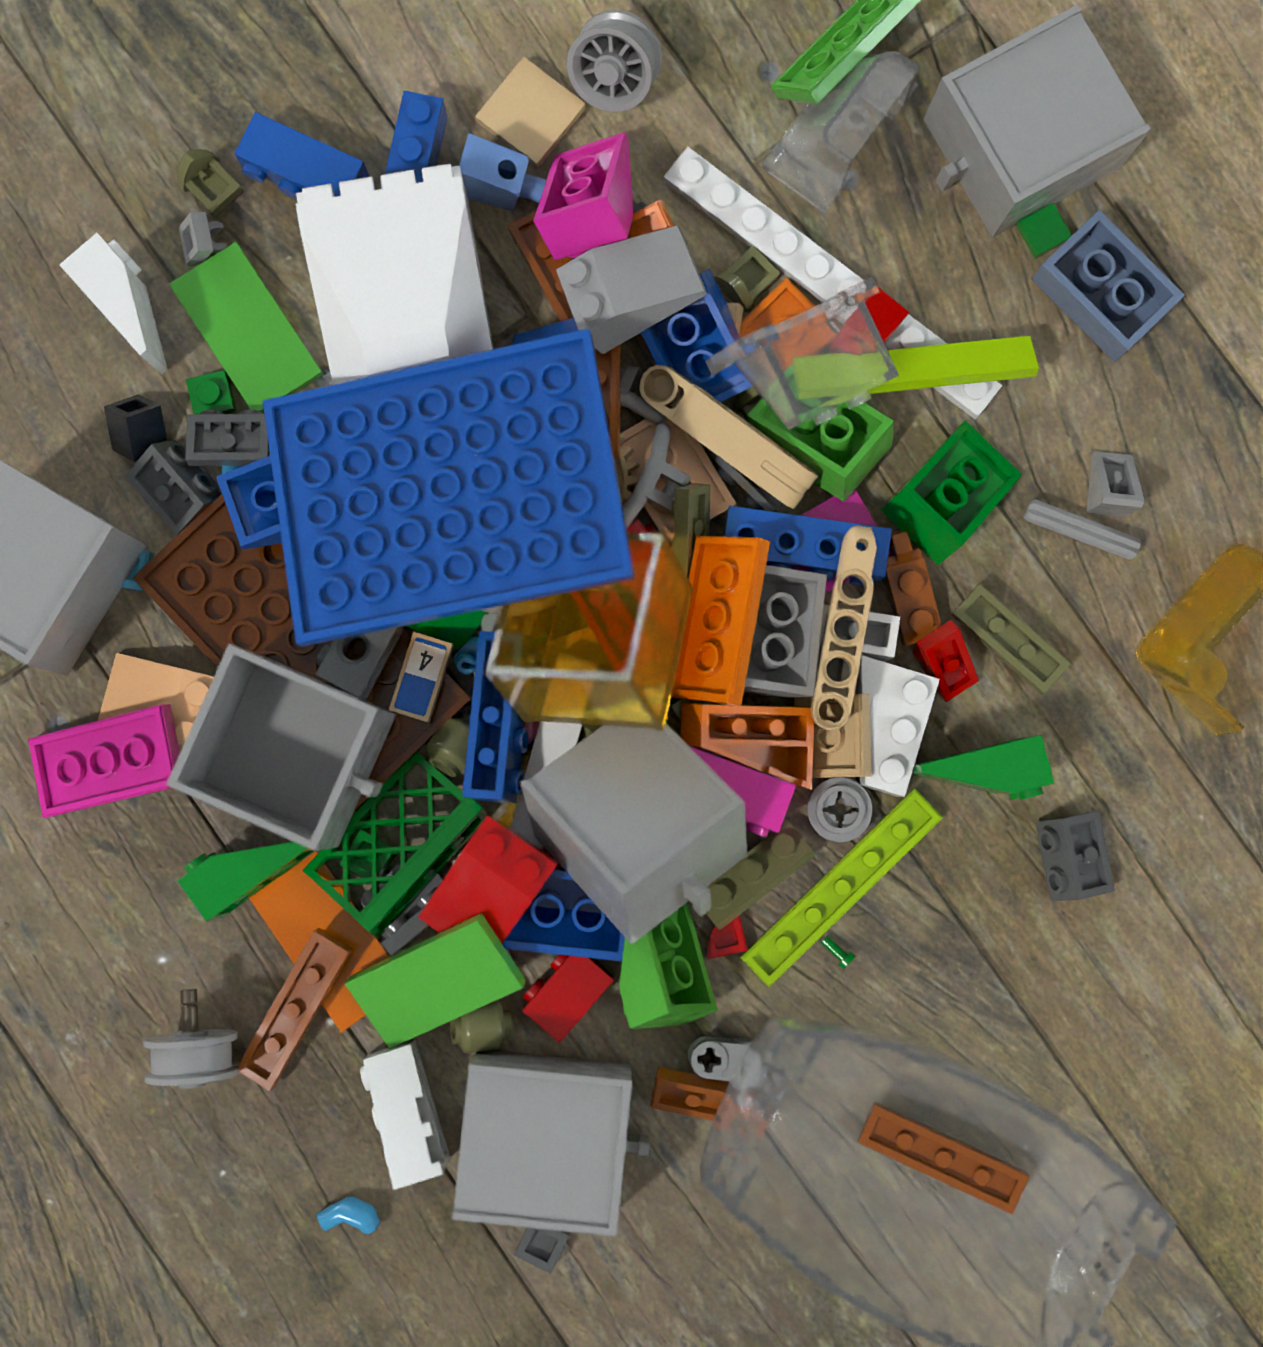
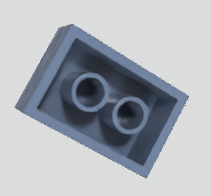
M1100 209L1058 248L1031 278L1114 363L1185 296Z

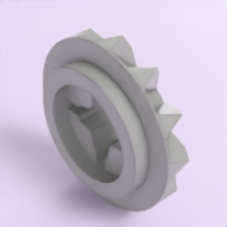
M836 777L823 781L814 789L809 798L807 813L811 826L820 836L834 842H847L857 838L867 829L872 817V803L867 791L859 783L849 778ZM838 792H840L843 805L856 808V812L843 815L842 821H840V828H838V821H836L834 814L823 812V808L835 805Z

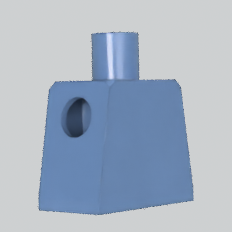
M468 133L459 166L469 200L507 210H514L518 197L539 203L546 179L526 173L529 158L526 155Z

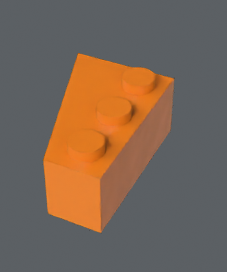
M682 703L680 738L688 746L796 785V788L812 790L814 721L811 716V707Z

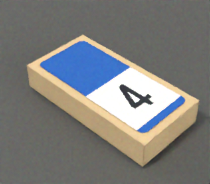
M413 632L389 711L430 723L454 647L452 643Z

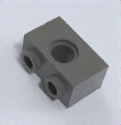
M400 626L336 639L331 645L325 644L316 660V665L319 668L315 675L366 700L405 628ZM355 639H363L366 643L364 656L358 660H351L347 652L349 644Z

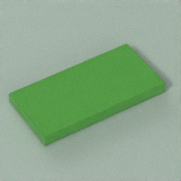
M856 0L772 84L771 89L777 98L818 104L921 0Z
M236 241L169 283L251 410H258L264 413L263 400L297 393L324 376Z
M481 913L349 976L345 986L390 1049L522 989L527 980Z

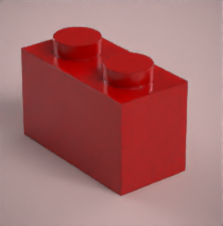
M558 954L549 965L555 970L545 982L538 978L522 996L528 1001L522 1011L559 1044L614 981V976L594 958Z

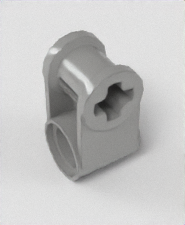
M700 1036L689 1045L687 1058L691 1067L700 1077L761 1086L764 1085L768 1042L750 1038ZM707 1048H710L717 1057L716 1059H710L708 1066H704L698 1055H704Z

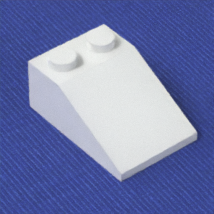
M95 233L59 265L139 355L163 375L168 369L146 286L136 276L142 270L114 239L107 244L98 233Z

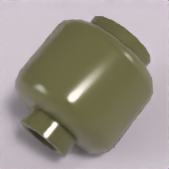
M462 715L460 719L456 717L448 719L426 745L427 751L431 756L429 762L436 769L451 777L465 774L470 716Z
M496 1000L450 1021V1033L453 1044H459L465 1053L499 1050L503 1045L504 1037L512 1033L510 1011H503L499 1000Z

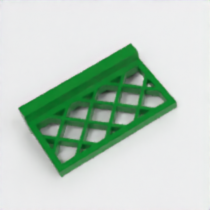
M417 752L398 772L382 785L377 797H370L351 817L339 845L340 847L343 844V851H337L339 847L321 850L302 871L369 933L378 939L385 932V929L397 919L471 838L487 817V814L476 801L462 797L463 792ZM418 764L427 772L428 788L406 790L405 777ZM434 779L443 787L434 788ZM399 784V790L392 791ZM452 794L461 802L450 815L435 816L434 795ZM428 796V816L406 818V797ZM399 798L400 818L378 820L379 804L384 799ZM371 814V821H365V819ZM442 822V824L435 830V823ZM428 824L429 838L422 845L407 846L406 825ZM400 826V847L378 848V827ZM371 828V849L349 850L352 833L356 829ZM407 853H414L407 861ZM400 854L401 868L394 876L379 877L378 855ZM372 856V877L350 879V857ZM343 858V880L326 881L317 873L328 859ZM386 883L385 886L379 891V884ZM372 884V900L360 912L350 903V886ZM333 887H343V896Z

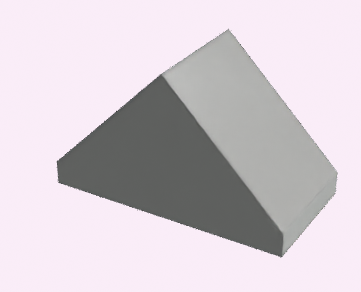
M1093 451L1086 513L1126 517L1141 509L1144 504V497L1133 455Z

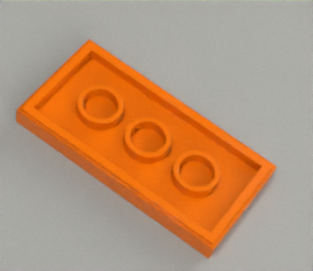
M696 536L668 697L741 706L770 541L763 538Z
M315 851L249 899L294 965L313 931L317 928H321L353 948L351 955L322 1004L342 1033L366 1016L345 986V982L349 976L391 957V955L382 946L379 938L377 939L302 871L319 853V851ZM327 862L317 871L326 881L338 880ZM333 887L343 896V887ZM350 897V903H351L358 911H360V910L358 909V907L356 906V904L354 903V901L352 900V898Z

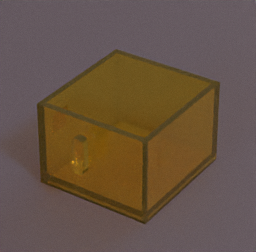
M627 533L635 579L502 606L485 675L524 722L541 721L653 728L658 731H664L694 588L663 533Z

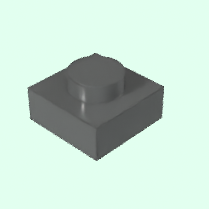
M526 1227L514 1252V1256L551 1274L569 1238L570 1232Z

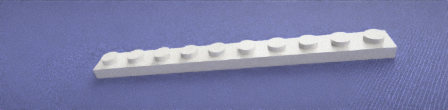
M688 146L664 175L663 182L746 246L750 248L754 245L775 268L847 323H849L850 318L876 290ZM908 314L882 346V349L893 350L947 343ZM997 381L933 388L976 420L1002 385Z

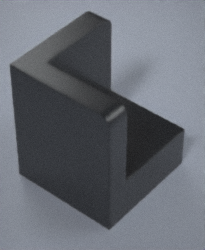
M137 394L104 406L111 447L114 452L136 462L151 444L167 441L161 405Z

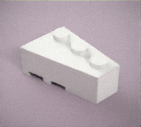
M861 655L856 681L857 694H870L872 777H858L861 786L895 797H905L940 679Z
M416 1039L401 1043L390 1049L385 1048L368 1054L363 1059L364 1066L360 1067V1075L365 1090H370L374 1105L372 1107V1115L375 1126L380 1131L393 1190L443 1175L451 1156Z

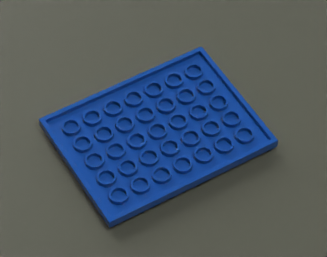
M589 328L263 400L296 643L300 646L635 579L593 337Z

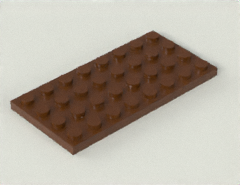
M222 494L132 577L217 668L228 645L231 644L261 654L346 691L315 675L319 668L316 665V660L325 644L331 645L334 640L307 646H300L296 643L283 544L243 550ZM406 629L403 630L366 701L389 710L412 635ZM355 639L349 644L347 652L351 660H358L364 656L366 643L363 639ZM445 672L430 723L396 713L395 720L369 779H374L384 785L428 743L430 738L448 719L455 717L472 701V698L447 672ZM362 794L354 812L370 797Z

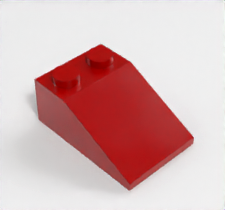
M492 814L487 815L418 918L441 933L482 913L500 942L503 943L559 862Z

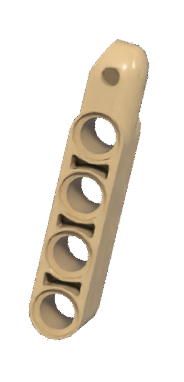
M655 365L643 374L640 380V392L642 398L649 405L783 504L795 509L806 490L817 479L818 474L673 368Z
M852 526L845 534L841 546L811 705L813 721L819 727L827 730H836L843 727L851 714L873 594L871 576L877 546L871 527ZM856 543L864 544L865 551L858 550ZM848 577L860 579L864 585L863 596L858 599H851L845 596L842 591L843 580ZM849 618L855 622L857 633L853 639L842 640L836 636L834 625L837 619ZM834 658L844 660L849 666V675L842 682L831 680L826 672L828 662ZM826 699L836 700L842 708L841 717L834 723L824 722L819 715L820 704Z

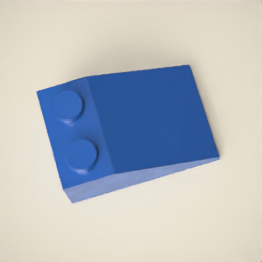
M709 268L699 273L707 295L642 331L641 334L657 365L673 368L689 381L722 402L755 386L757 383L728 305Z
M267 456L216 476L241 548L244 550L282 543L271 457Z

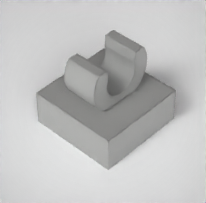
M190 212L179 226L186 265H199L209 255L213 256L227 247V243H216L211 239L210 234H219L223 229V223L218 221L208 222L206 212Z

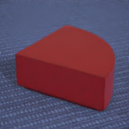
M740 915L720 931L715 925L713 926L707 941L708 960L748 951Z

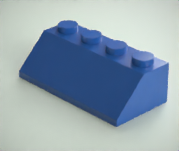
M555 867L502 945L505 949L622 961L625 936L563 867Z

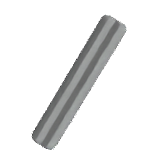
M1037 499L1030 501L1025 510L1024 519L1028 522L1125 559L1132 560L1139 552L1141 546L1139 538Z

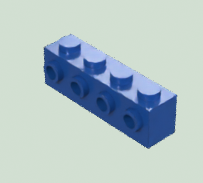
M729 506L724 537L763 538L770 541L766 565L827 575L826 581L829 582L833 581L834 576H836L841 546L847 531L852 526L857 525L871 527L877 546L871 576L874 586V582H880L886 576L892 529ZM856 543L858 550L865 551L864 544ZM848 577L850 578L849 584L864 587L860 579Z
M479 631L462 797L476 801L517 804V796L522 793L521 782L525 780L523 770L520 769L522 753L526 752L529 741L528 730L524 728L526 712L531 710L533 700L532 689L528 687L530 671L535 669L537 654L535 647H532L533 642L519 633Z

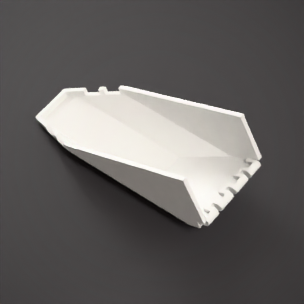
M450 163L422 168L424 182L416 183L414 170L380 175L382 189L375 190L373 177L339 182L341 196L334 197L332 184L302 188V192L296 193L299 228L333 385L494 349L469 201L460 166L451 167Z

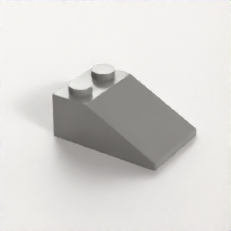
M678 225L590 249L556 269L578 330L589 328L592 333L594 348L602 354L707 295L686 240Z

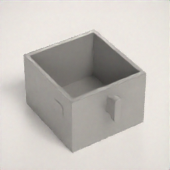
M1078 4L942 77L925 114L924 121L949 163L942 167L936 179L937 185L941 191H944L959 180L992 238L1015 226L1023 218L1052 203L1055 204L1120 169L1151 130L1148 123L1146 124L1080 13L1081 9Z
M0 460V651L3 650L28 666L68 676L122 588V583L132 572L140 559L139 555L146 549L147 545Z
M229 644L166 785L314 851L338 848L361 795L377 797L383 783L369 779V776L397 714L261 654Z
M640 697L634 700V704L533 777L521 782L534 836L631 944L635 943L689 900L693 904V909L700 916L706 914L712 907L710 889L707 886L747 856L744 801Z
M498 1050L476 1052L468 1068L452 1220L617 1236L625 1153L634 1152L638 1153L639 1156H649L650 1147L649 1134H639V1136L627 1135L632 1086L631 1064Z

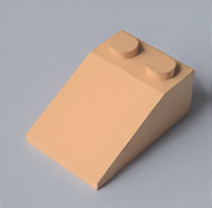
M116 653L98 721L161 704H170L179 751L181 752L214 677Z

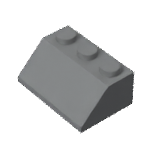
M766 565L743 694L761 697L814 696L827 575Z

